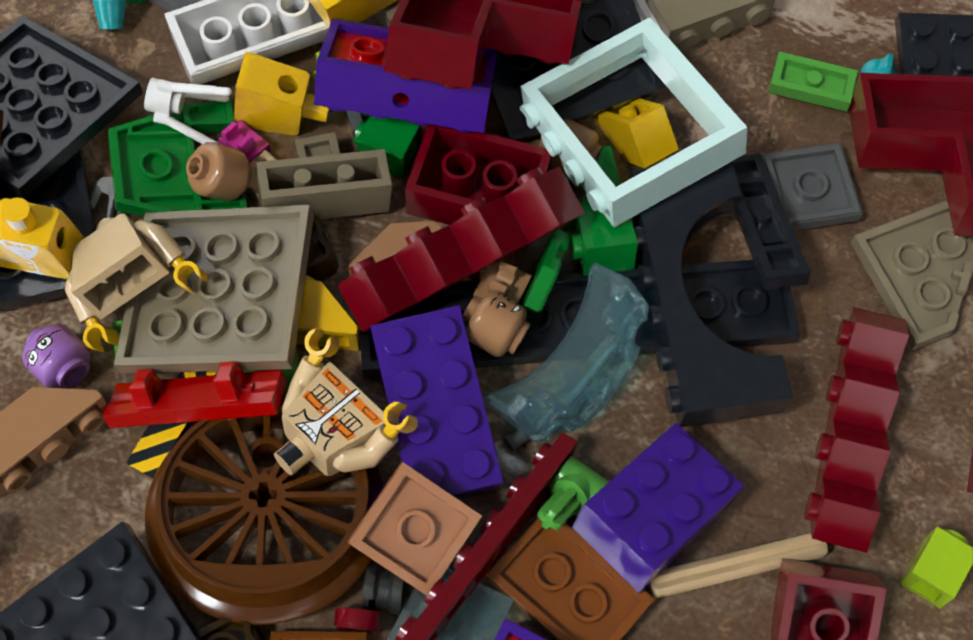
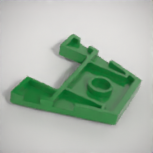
M231 95L228 102L209 101L198 105L195 101L183 105L181 113H173L171 117L200 133H221L234 121ZM154 115L108 129L116 211L144 217L145 213L247 208L246 198H236L232 201L202 200L201 196L192 190L186 172L187 161L195 151L193 139L168 125L153 122Z

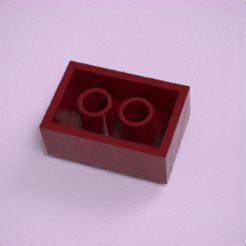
M430 124L425 132L405 188L407 214L451 225L464 216L461 208L472 201L485 197L487 203L507 195L519 187L516 181L517 178L537 167H540L543 173L550 171L552 156L546 148L485 132L472 131L464 133L450 127Z

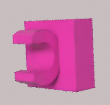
M241 120L237 123L233 121L221 132L222 136L216 141L220 144L239 149L246 155L249 163L264 150L271 153L270 144Z

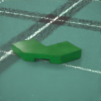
M559 229L550 234L534 268V271H536L534 278L521 303V306L532 313L542 311L562 266L561 259L571 240L570 234Z

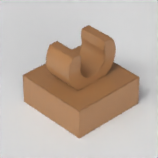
M504 261L497 262L487 268L473 297L475 296L482 300L490 291H497L514 302L521 304L531 284L532 276Z

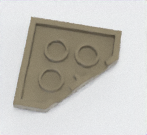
M947 200L854 235L850 244L893 317L905 319L909 331L907 343L913 351L950 336L955 330L961 302L973 272V236H954Z

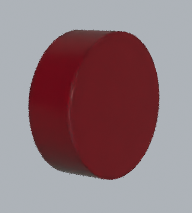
M339 607L335 608L333 625L341 630L378 633V631H381L383 613L365 609Z

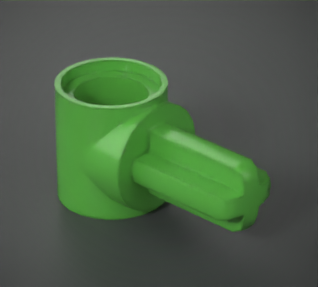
M571 456L559 470L549 487L551 498L538 511L537 517L542 521L541 527L547 531L551 528L559 530L572 515H579L584 504L609 481L574 456Z

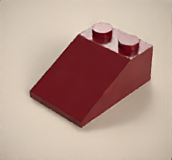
M782 558L774 600L771 640H878L887 588L877 575L873 573Z

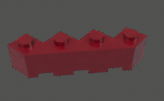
M537 167L517 178L516 181L519 187L507 195L487 203L485 197H481L462 207L461 211L464 216L451 225L435 232H431L429 226L412 233L405 238L408 246L393 256L378 262L375 261L373 256H370L351 266L349 269L352 276L337 286L361 331H367L371 329V325L384 323L407 311L408 308L445 291L466 277L483 268H488L516 253L522 247L537 239L546 237L585 214L561 168L557 167L543 173L540 167Z
M853 307L849 321L842 319L836 345H840L841 348L836 376H831L826 392V401L831 402L825 433H821L815 453V459L820 460L815 492L809 494L804 513V519L810 520L812 539L865 553L868 552L881 514L877 490L891 452L887 430L900 394L896 374L909 337L905 319Z

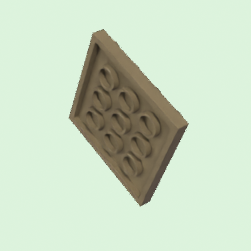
M310 205L145 213L144 220L164 227L185 252L184 260L195 263L205 271L208 281L205 282L196 273L190 274L187 279V285L194 293H189L175 282L173 277L175 269L171 266L168 267L169 274L126 303L114 362L115 368L121 374L135 373L137 370L153 369L155 373L218 371L221 362L237 361L242 370L293 369L314 213Z

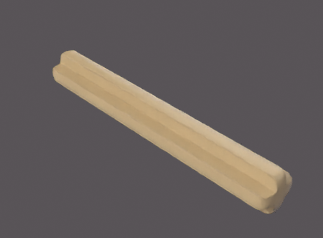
M811 533L667 568L649 584L654 598H662L778 569L781 566L782 558L802 562L822 558L828 553V546L826 542L812 539Z

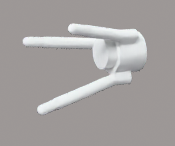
M151 78L145 94L144 108L147 111L155 112L153 122L168 125L201 144L216 142L174 119L171 115L173 113H181L185 97L228 102L232 90L228 87L175 83Z

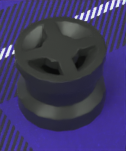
M368 564L364 582L363 609L374 611L376 608L388 609L391 614L401 615L406 582L389 570H381L378 565Z

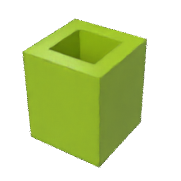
M937 526L922 540L899 584L941 609L956 597L973 565V547L968 545L967 539L961 534L950 529H941Z

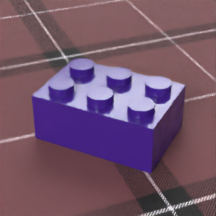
M676 422L584 504L572 528L640 594L729 508L744 485Z

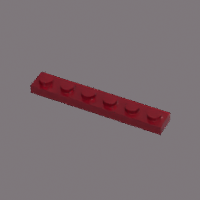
M562 432L552 445L548 442L542 445L533 459L532 465L535 468L527 478L521 474L514 481L506 496L509 499L507 504L501 511L494 508L489 513L480 528V532L483 535L474 546L467 543L461 549L453 562V567L456 570L447 581L440 578L433 585L424 601L428 606L418 619L411 615L398 631L395 640H437L549 493V487L559 470L571 456H574L578 441Z

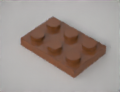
M539 518L535 520L486 574L488 582L554 640H622L655 600L645 590L639 594L567 523L559 530L551 528L547 531L541 527L542 521Z

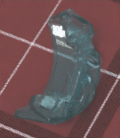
M594 263L589 269L588 284L579 312L556 350L537 369L523 379L500 390L486 392L482 397L487 405L535 443L548 441L552 433L564 428L572 432L599 413L624 383L641 348L635 344V337L638 327L648 319V303L629 278L597 263Z

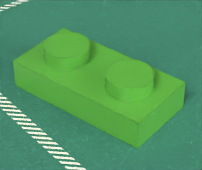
M779 51L768 93L847 112L851 104L858 70Z

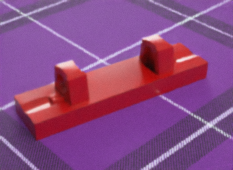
M237 361L221 362L217 375L160 380L153 369H142L135 372L136 375L133 382L115 385L111 400L102 416L109 428L194 422L202 419L219 420L277 415L287 380L282 369L244 373Z

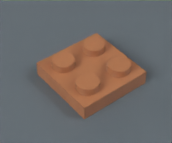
M401 462L348 540V543L427 596L433 585L443 576L482 518V515L404 462Z

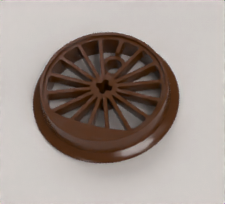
M285 400L281 401L277 415L200 420L178 440L166 455L149 489L145 508V532L148 547L157 569L167 584L182 599L200 611L219 619L226 617L232 619L230 622L242 624L241 621H249L251 625H265L287 622L307 616L342 596L361 577L372 560L350 545L348 540L384 488L377 465L373 468L346 473L339 471L333 476H326L319 470L300 478L298 477L313 464L311 461L293 475H289L284 471L277 461L274 466L269 468H261L256 465L259 458L265 455L274 456V453L284 446L281 441L271 437L272 429H284L282 406ZM263 429V437L256 439L247 447L242 433ZM235 436L247 465L249 477L216 446L218 443ZM208 452L237 481L202 469L194 464L203 454ZM349 473L356 487L355 491H305ZM185 476H188L227 492L178 491ZM263 499H270L268 500L267 507H259L262 505ZM300 505H356L352 522L348 524ZM174 506H223L174 525ZM290 516L343 535L344 538L332 553H328ZM230 519L191 554H187L178 542V539ZM283 524L319 560L294 563L279 525ZM243 526L225 564L204 561ZM255 528H257L256 565H238V561ZM272 529L285 564L265 565L266 530Z

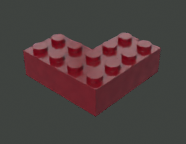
M400 0L389 23L384 72L396 74L405 80L421 79L440 83L442 86L450 89H472L485 48L494 49L500 54L507 56L519 54L534 57L546 64L563 63L569 65L583 0Z
M859 73L849 106L858 168L941 171L954 236H973V77Z

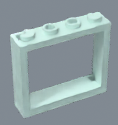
M650 17L570 59L569 65L561 64L520 86L523 100L520 110L526 117L527 125L531 129L534 127L538 129L548 153L552 157L559 156L564 163V170L570 181L575 186L580 184L584 188L593 211L598 210L600 213H603L613 227L746 154L747 126ZM642 57L709 136L616 187L552 105Z

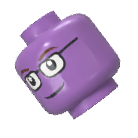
M52 324L46 327H39L30 333L23 349L22 360L27 370L43 386L47 388L71 389L80 384L88 375L91 353L90 349L70 328L63 324Z

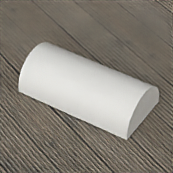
M202 0L164 13L191 84L199 85L240 71L245 51L272 60L323 42L329 29L309 0Z

